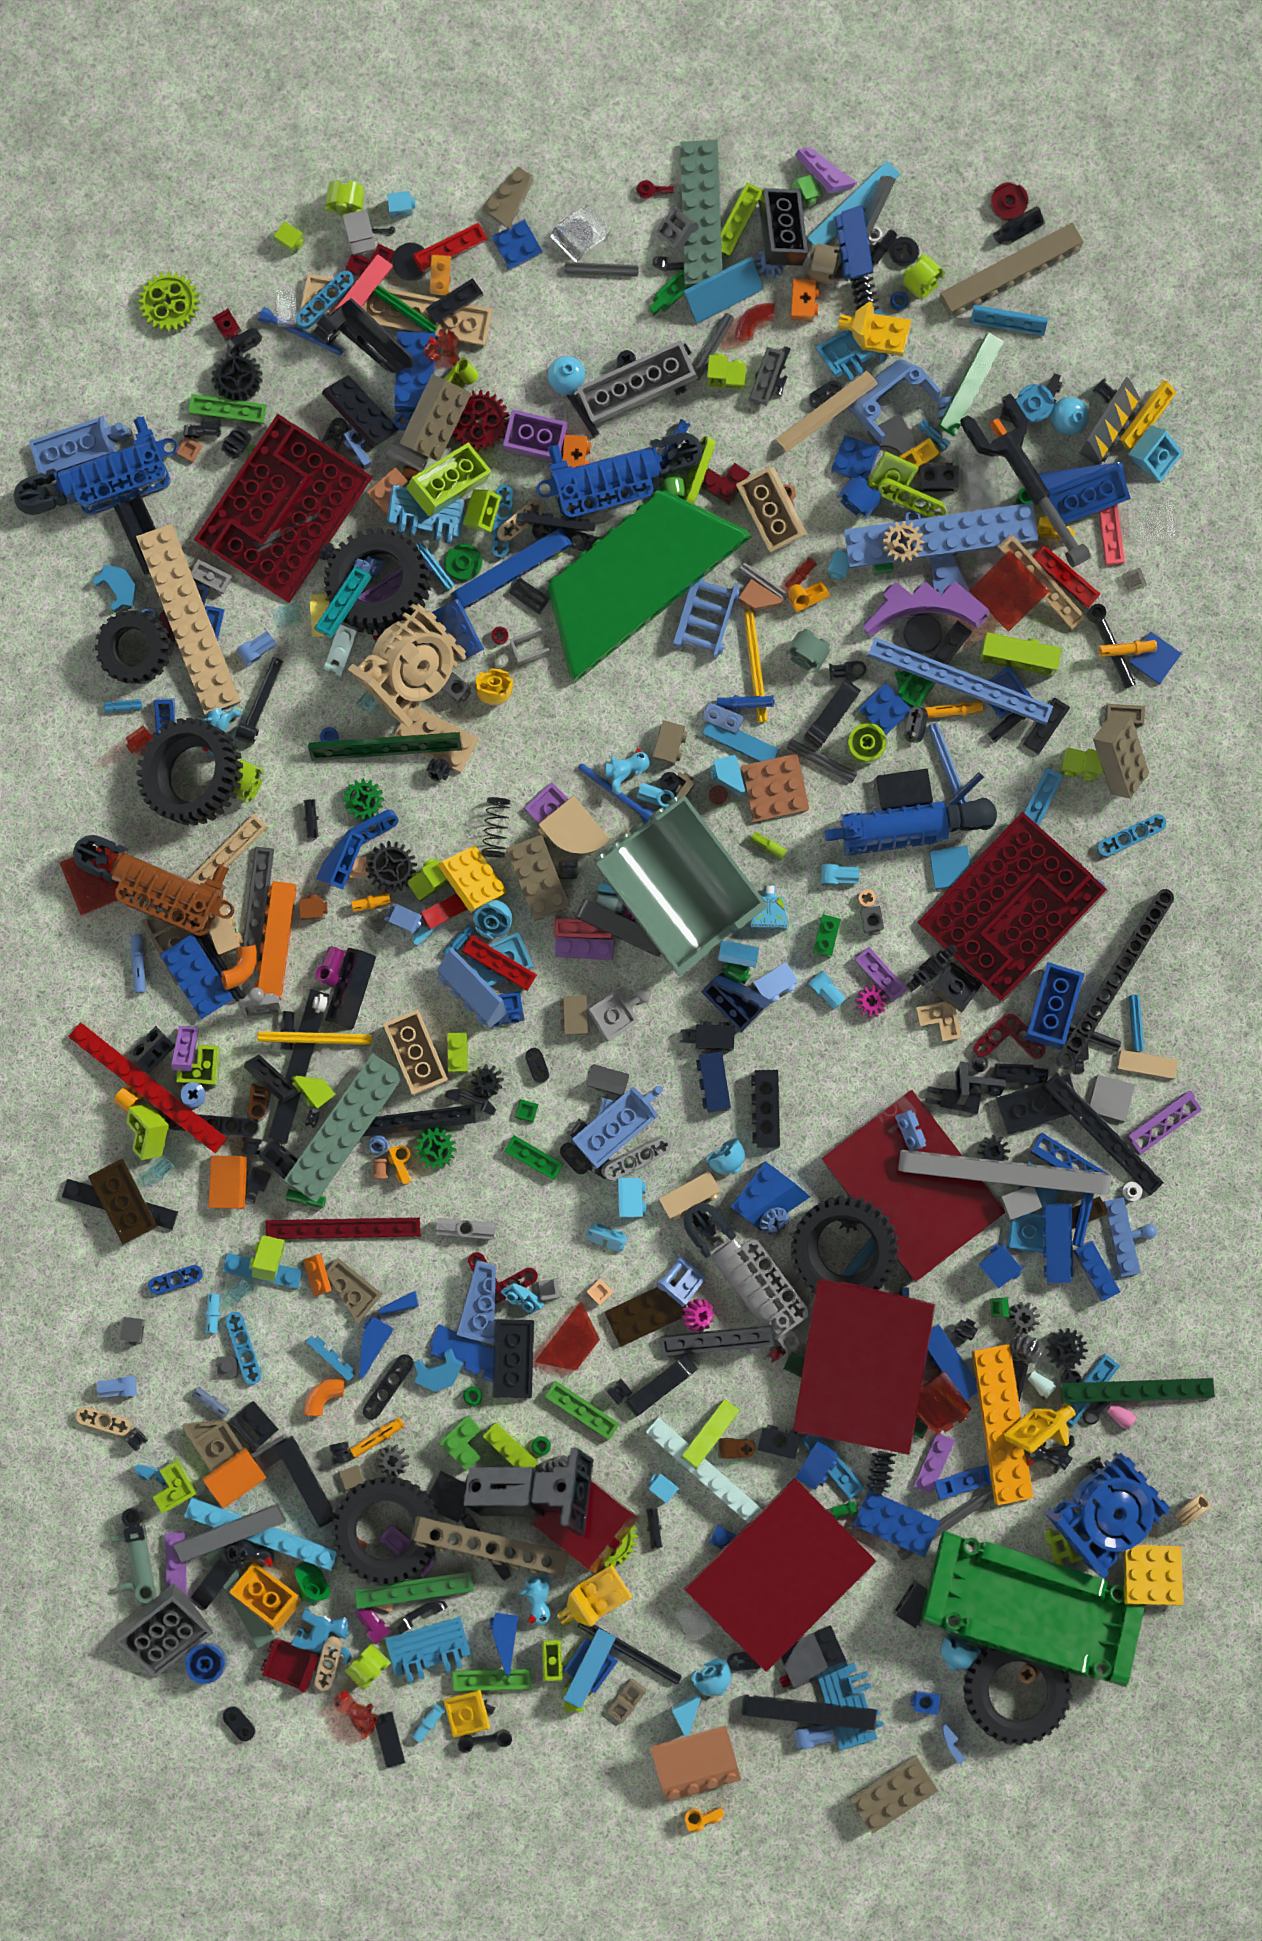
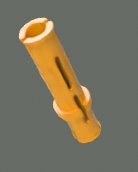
M1134 640L1131 643L1099 645L1098 648L1101 650H1098L1100 658L1135 654L1136 656L1140 655V653L1156 652L1157 643L1156 640L1141 642Z
M962 701L959 704L925 707L928 712V719L962 715L963 717L966 714L983 713L982 701L970 703Z
M397 1417V1419L386 1426H380L378 1431L350 1447L353 1456L358 1458V1456L372 1449L385 1439L389 1440L391 1435L405 1428L403 1421L400 1417Z

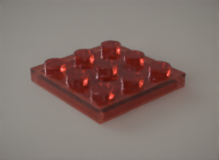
M1011 550L968 590L979 602L989 609L990 614L1008 632L1050 592Z
M96 847V850L101 852L102 849ZM105 848L106 855L109 856L107 863L96 865V861L93 859L91 862L97 868L106 869L111 874L114 868L112 864L114 859H118L119 854L117 855L110 851V849ZM73 857L59 862L81 916L119 901L115 894L119 883H111L106 881L104 877L99 878L83 871L76 865Z

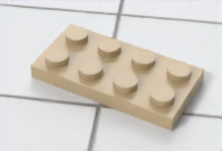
M418 707L410 716L413 723L409 728L401 723L394 736L460 732L463 744L461 751L424 754L435 760L438 758L445 759L449 763L450 768L461 773L479 739Z

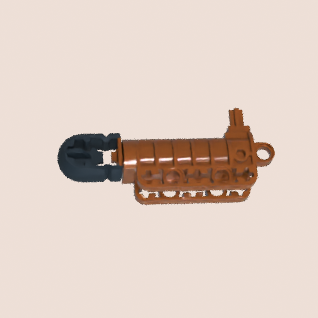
M84 836L74 846L73 858L76 865L83 871L96 877H104L108 882L119 883L115 893L116 898L128 907L197 936H205L209 932L215 916L229 919L234 915V906L230 902L223 900V892L226 886L222 883L229 870L225 866L218 864L212 880L207 878L205 884H197L128 855L127 847L122 845L116 846L115 842L101 836ZM96 846L102 849L101 852L96 850ZM105 848L110 849V851L117 855L119 854L118 859H114L112 864L114 868L111 874L106 869H99L96 866L107 863L109 856L106 855ZM92 859L96 861V865L91 862ZM127 895H133V896H134L133 901H132L131 898H128V897H126V896H127ZM148 900L146 906L143 907V903ZM223 905L230 906L231 910L228 915L220 913V908ZM157 906H159L158 908L168 910L169 914L167 915L164 912H158L156 910ZM183 915L181 921L178 922L179 916ZM188 917V922H186V924L183 925V923L186 921V918ZM192 921H193L194 923L200 925V926H199V927H196V926L194 927V926H192V925H191V924H192Z

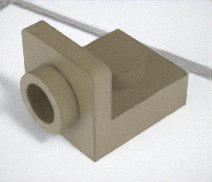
M679 772L677 776L685 784H680L674 793L677 794L678 798L684 795L687 797L695 786L694 778L686 772L684 774Z

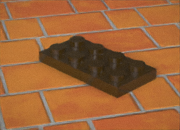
M123 1158L88 1176L122 1245L158 1228Z
M673 1279L669 1284L674 1287L676 1282ZM656 1287L604 1313L620 1347L681 1319V1316L685 1315L683 1308H687V1306L684 1305L682 1307L668 1293Z

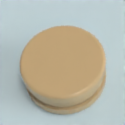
M1203 1493L1198 1494L1174 1514L1183 1527L1189 1525L1212 1506L1204 1498Z

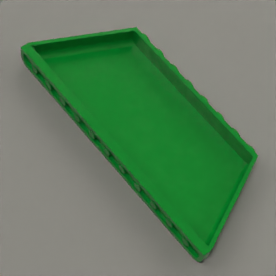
M657 490L653 493L651 500L647 503H641L636 508L637 511L634 514L624 517L621 521L622 524L617 528L616 526L611 528L604 539H598L593 543V548L588 552H582L577 557L578 560L575 563L568 564L564 567V572L559 576L555 575L548 581L549 585L547 588L569 676L575 683L738 550L752 538L750 533L746 529L670 492Z

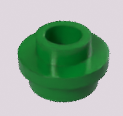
M475 1386L468 1387L463 1394L464 1401L471 1406L478 1405L483 1398L482 1391ZM475 1392L477 1395L476 1399H470L469 1394Z
M538 1436L532 1442V1450L539 1456L546 1455L551 1449L549 1439L544 1436ZM539 1442H543L545 1444L544 1449L540 1450L537 1445Z

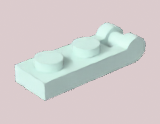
M344 622L341 623L334 637L323 670L333 671L340 677L343 675L359 629ZM334 660H337V661L340 662L339 666L336 665V664H333Z

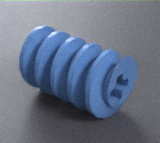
M191 1082L182 1088L181 1101L188 1108H197L203 1104L205 1091L200 1084ZM194 1091H196L197 1099L192 1098V1100H190L189 1092L193 1093Z

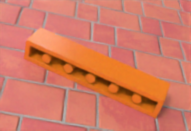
M273 881L272 886L269 885L268 897L271 898L270 905L266 904L265 916H268V920L263 925L262 934L265 935V941L261 942L260 953L263 956L262 961L258 962L257 972L260 973V978L256 980L255 987L262 989L264 994L278 995L279 999H282L297 885Z

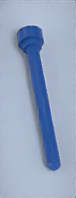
M263 307L258 321L264 324H270L271 322L337 355L343 354L342 348L334 344L324 345L315 335L274 316L270 309Z
M579 764L578 769L639 814V818L642 819L641 821L646 823L650 820L648 816L654 813V811L647 808L643 809L622 792L619 795L612 792V785L585 764Z

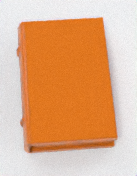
M210 1156L208 1208L245 1209L247 1157Z
M244 1448L202 1478V1480L224 1509L267 1477L248 1450Z

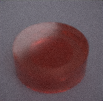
M719 785L712 787L709 791L710 801L715 805H722L726 802L728 798L727 790Z

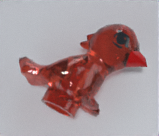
M440 329L438 340L436 341L431 336L428 343L424 346V355L427 359L435 362L444 356L447 364L453 367L460 360L458 356L459 349L457 348L459 338L455 335L454 331L448 330L446 334L445 329Z
M346 1690L336 1694L333 1700L334 1707L340 1713L347 1714L354 1728L361 1733V1738L363 1740L366 1739L374 1731V1726L377 1723V1715L372 1713L374 1705L372 1703L367 1704V1706L357 1704Z

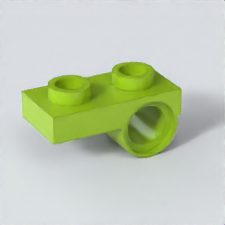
M462 357L444 379L463 388L465 384H473L478 379L479 373L466 358Z

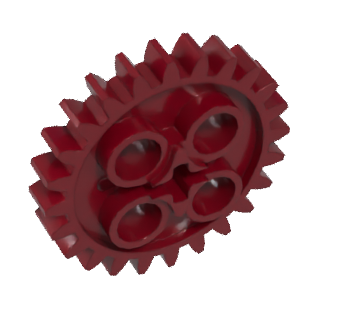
M472 390V396H470L452 434L457 436V443L462 441V446L469 443L472 448L476 447L477 452H479L480 447L487 451V445H490L493 449L494 442L500 444L499 437L505 438L503 431L507 432L508 427L505 425L509 424V420L505 418L510 416L509 412H504L507 410V406H501L503 400H497L496 394L490 397L489 391L483 395L482 390H480L479 394L476 395L475 391ZM484 404L485 408L482 411L475 410L476 406ZM466 416L471 418L467 424L461 422ZM477 418L482 419L483 422H482V423L476 422V419H477ZM490 418L498 419L494 425L488 424V420ZM477 430L483 431V435L478 438L474 436V433Z

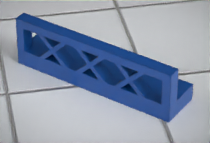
M1041 1133L1030 1153L1053 1167L1074 1169L1072 1162L1079 1160L1083 1163L1085 1171L1107 1173L1044 1133ZM1043 1138L1050 1142L1051 1151H1045L1038 1147ZM1065 1151L1068 1161L1063 1162L1056 1158L1055 1152Z

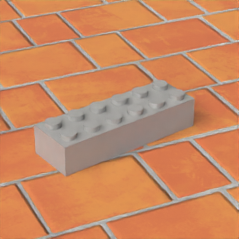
M679 340L581 385L577 389L592 423L596 426L698 379L684 344Z

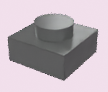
M217 1357V1376H237V1357Z

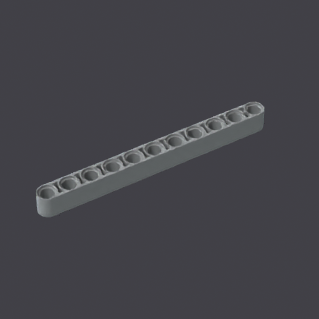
M910 1150L900 1151L898 1170L903 1172L1095 1194H1109L1111 1174Z

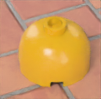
M489 669V672L484 674L482 671L477 675L475 681L477 696L483 703L488 705H501L512 695L513 678L511 679L509 673L501 669Z

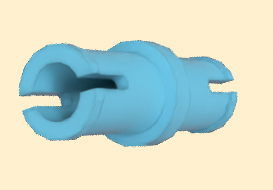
M208 1294L207 1311H205V1315H207L205 1333H218L220 1294Z
M435 1704L428 1715L421 1719V1724L411 1736L422 1743V1740L429 1731L436 1727L435 1723L445 1712L444 1709Z

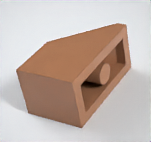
M751 579L739 596L738 602L747 611L750 609L752 611L779 607L783 599Z

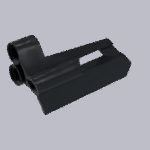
M352 297L333 313H325L317 322L318 326L313 331V334L324 345L328 346L340 333H343L390 373H397L405 368H412L414 366L412 355Z

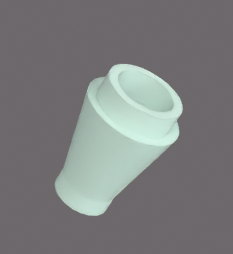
M599 894L596 900L597 905L616 914H622L625 905L618 896Z
M1036 1371L1027 1379L1040 1396H1044L1046 1399L1057 1388L1054 1382L1038 1374Z

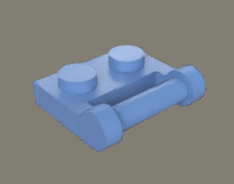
M678 1256L674 1266L663 1279L659 1280L657 1287L668 1293L683 1307L707 1277L684 1257ZM683 1268L686 1272L673 1287L669 1283L680 1269Z

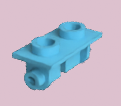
M592 1223L586 1238L590 1239V1242L601 1246L603 1241L607 1240L606 1248L618 1252L623 1251L628 1236L622 1231L607 1229L603 1224Z

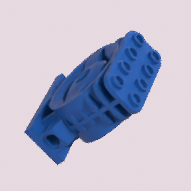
M1116 1452L1112 1454L1114 1459L1111 1462L1108 1460L1104 1462L1105 1467L1102 1470L1097 1468L1096 1472L1091 1473L1079 1483L1071 1500L1064 1499L1053 1510L1048 1508L1044 1512L1075 1552L1083 1558L1082 1560L1088 1568L1103 1579L1109 1574L1107 1570L1117 1561L1118 1552L1137 1546L1152 1530L1154 1522L1159 1524L1161 1522L1160 1517L1163 1514L1165 1516L1170 1514L1168 1511L1170 1509L1169 1505L1163 1499L1160 1500L1157 1497L1159 1493L1153 1486H1149L1146 1483L1147 1478L1140 1471L1137 1472L1134 1468L1136 1466L1129 1457L1126 1458L1122 1453L1118 1454ZM1111 1485L1114 1490L1125 1489L1132 1492L1136 1496V1502L1129 1494L1118 1490L1110 1491L1107 1486ZM1093 1499L1097 1502L1096 1506L1092 1502ZM1118 1509V1514L1113 1516L1114 1511ZM1095 1520H1096L1097 1525H1098L1104 1532H1106V1533H1108V1534H1110V1535H1114V1536H1113V1537L1104 1536V1535L1098 1530V1528H1097V1526H1096V1524H1095ZM1091 1542L1095 1543V1545L1091 1549H1089V1544Z

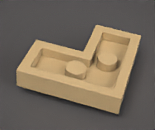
M947 1002L916 1007L919 1027L938 1023L942 1042L962 1038L956 1009Z

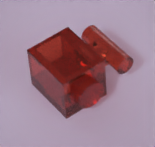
M144 725L125 738L128 742L126 744L131 754L135 752L138 756L141 755L142 749L145 751L148 749V746L145 745L146 741L153 742L154 740Z

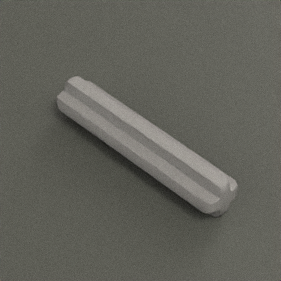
M743 563L740 566L739 572L748 579L754 580L783 599V602L787 599V592L748 564Z

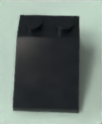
M831 1625L799 1640L781 1657L794 1689L848 1666Z

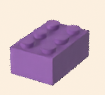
M512 409L503 449L506 452L551 462L547 447L559 445L560 452L562 453L568 423Z

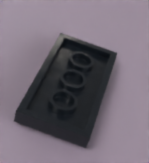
M349 375L326 387L321 393L372 448L392 437L399 430Z
M1070 1074L1062 1076L1074 1089ZM1046 1082L996 1098L1007 1134L1070 1114L1043 1087Z
M495 1319L492 1397L532 1398L534 1320Z

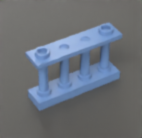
M701 579L691 587L673 646L681 648V644L689 643L715 651L713 655L715 659H717L718 654L722 655L725 646L722 640L734 600L738 601L741 592L738 589L739 584L735 583L732 590L704 582V579ZM705 589L731 597L728 608L699 600V597H696L697 591ZM699 607L725 615L723 625L694 618V615H691L692 608ZM694 625L720 633L717 644L689 636L688 633H685L687 626Z

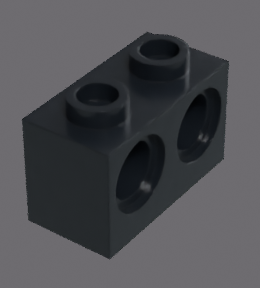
M924 463L923 466H920L919 492L958 491V465L943 463L942 465L935 466L934 463ZM930 473L934 476V480L928 481L924 475ZM945 473H950L953 476V479L947 481L944 479L943 475Z
M155 1026L129 1054L144 1070L150 1073L170 1053L175 1044Z
M276 1139L270 1142L258 1156L284 1180L298 1161Z

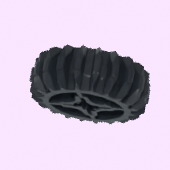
M233 351L231 357L225 353L226 359L219 358L218 360L221 364L215 363L214 367L217 370L212 371V375L216 376L212 378V382L216 383L214 385L215 390H219L218 394L220 396L224 394L225 399H229L231 396L232 401L236 400V397H238L239 401H243L242 397L245 396L249 400L248 394L251 393L255 396L256 392L253 389L260 390V386L257 383L263 382L262 378H260L263 375V372L259 370L261 368L260 364H255L256 359H250V354L248 353L243 357L242 351L239 352L238 356ZM238 363L247 365L252 371L241 370ZM232 365L231 371L223 375L225 369ZM236 369H237V371H238V373H239V375H240V376H239V379H238V383H237V381L235 380V377H236ZM249 378H252L250 383L242 389V384L249 380ZM223 382L235 384L236 390L229 389Z
M387 841V847L385 848L384 844L380 843V850L374 847V853H369L368 855L372 860H366V864L371 866L366 867L365 871L372 872L367 877L368 879L375 878L371 884L375 885L378 882V890L385 886L384 891L386 893L389 887H391L392 893L396 892V887L403 891V885L409 887L407 880L413 878L410 874L417 871L412 869L417 866V863L411 862L415 859V855L409 857L408 854H410L411 849L405 852L403 850L405 848L404 844L398 848V842H395L394 846L391 847V842ZM388 853H396L403 859L395 860ZM383 855L385 864L377 870L376 861L378 857ZM388 862L391 865H397L394 868L395 872L392 869H386L389 865ZM406 864V875L400 879L398 868ZM388 874L392 880L394 879V882L384 880L380 875Z

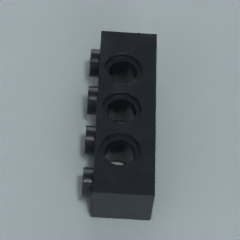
M755 1070V1074L751 1075V1086H755V1094H751L752 1105H755V1113H752V1125L756 1124V1132H752V1142L756 1144V1148H779L778 1070ZM763 1084L770 1087V1093L767 1095L761 1094L759 1090ZM768 1104L771 1108L770 1113L763 1114L760 1111V1106ZM761 1124H770L771 1131L763 1133L760 1129Z

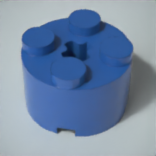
M861 476L857 478L851 477L837 494V498L842 497L840 502L855 515L860 513L863 515L861 519L864 520L881 502L880 497L882 496L876 489L868 487L867 481Z
M211 1642L198 1644L186 1657L187 1674L194 1682L199 1684H208L216 1681L226 1669L227 1658L225 1652L220 1646ZM202 1659H208L210 1666L204 1667Z

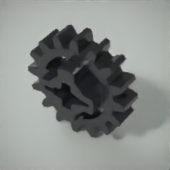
M1066 1328L1063 1333L1062 1329H1058V1335L1053 1332L1051 1333L1053 1339H1047L1050 1346H1045V1349H1048L1050 1352L1046 1356L1052 1357L1050 1363L1057 1362L1056 1368L1063 1365V1370H1067L1068 1366L1071 1369H1075V1363L1080 1366L1081 1362L1079 1360L1086 1359L1083 1352H1088V1349L1083 1348V1346L1087 1342L1081 1341L1083 1335L1076 1336L1077 1330H1073L1070 1333V1329ZM1062 1336H1068L1066 1341L1063 1342L1058 1341V1339ZM1075 1340L1078 1343L1079 1351L1075 1348ZM1069 1344V1349L1074 1353L1066 1352L1064 1354V1349L1059 1345L1067 1346ZM1054 1347L1058 1350V1358L1054 1353ZM1067 1357H1075L1074 1360L1070 1362H1065Z

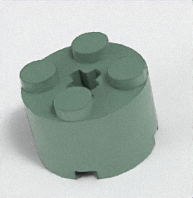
M804 629L797 632L786 650V655L788 656L790 653L792 656L790 660L803 669L809 671L812 668L815 669L813 672H818L830 653L828 648L830 644L824 639L819 640L813 636L814 634L810 630Z

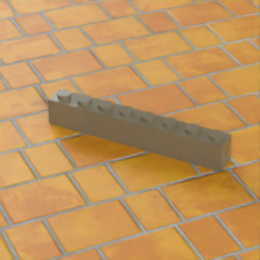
M1072 222L942 291L939 298L949 316L954 314L959 316L966 311L965 308L981 304L982 299L995 297L999 294V290L1012 288L1015 285L1014 282L1020 279L1021 281L1027 280L1032 276L1031 273L1044 271L1048 268V264L1061 262L1064 256L1069 253L1071 255L1076 254L1081 250L1080 247H1082L1084 241Z

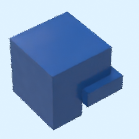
M998 1243L990 1248L991 1253L979 1263V1266L998 1289L1011 1278L1015 1280L1022 1273L1021 1270L1024 1268L1007 1251L1005 1244L999 1246Z

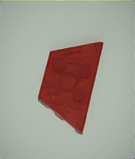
M581 1302L535 1360L536 1363L577 1371L599 1342L600 1338Z

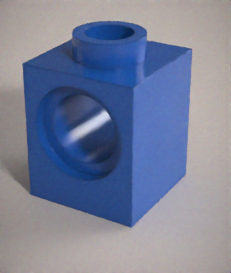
M916 1690L915 1695H911L910 1706H913L914 1712L938 1715L940 1694ZM928 1697L930 1699L927 1707L920 1706L921 1698Z

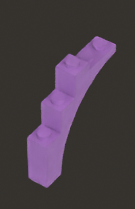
M926 581L915 588L913 595L895 582L885 589L883 597L886 603H882L878 607L877 613L865 621L863 630L865 634L872 638L882 628L895 620L919 613L952 615L978 629L991 615L987 607L957 582L948 585L942 595Z

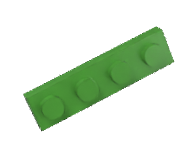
M191 394L189 414L264 424L267 405Z
M556 1380L545 1395L547 1399L608 1440H610L620 1423Z
M531 1668L511 1669L510 1677L505 1676L503 1669L453 1671V1691L532 1689Z

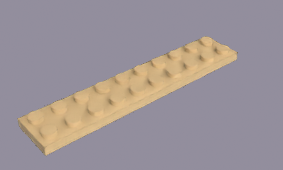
M308 273L300 310L334 278ZM342 280L343 282L338 286L340 291L343 290L341 289V285L345 282L348 284L349 281ZM384 288L434 323L425 308L439 300V298ZM329 289L327 291L329 298L336 297L337 290ZM346 294L342 298H340L327 312L331 314L339 305V303L343 300ZM374 294L370 296L362 307L384 328L405 332L428 333ZM316 302L313 308L316 311H321L324 308V304ZM469 304L437 325L436 338L486 347L493 309Z
M173 524L136 536L204 714L207 715L212 710L224 709L240 703V698Z

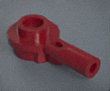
M642 180L638 183L636 191L639 197L648 199L654 196V194H674V186H654L651 181Z

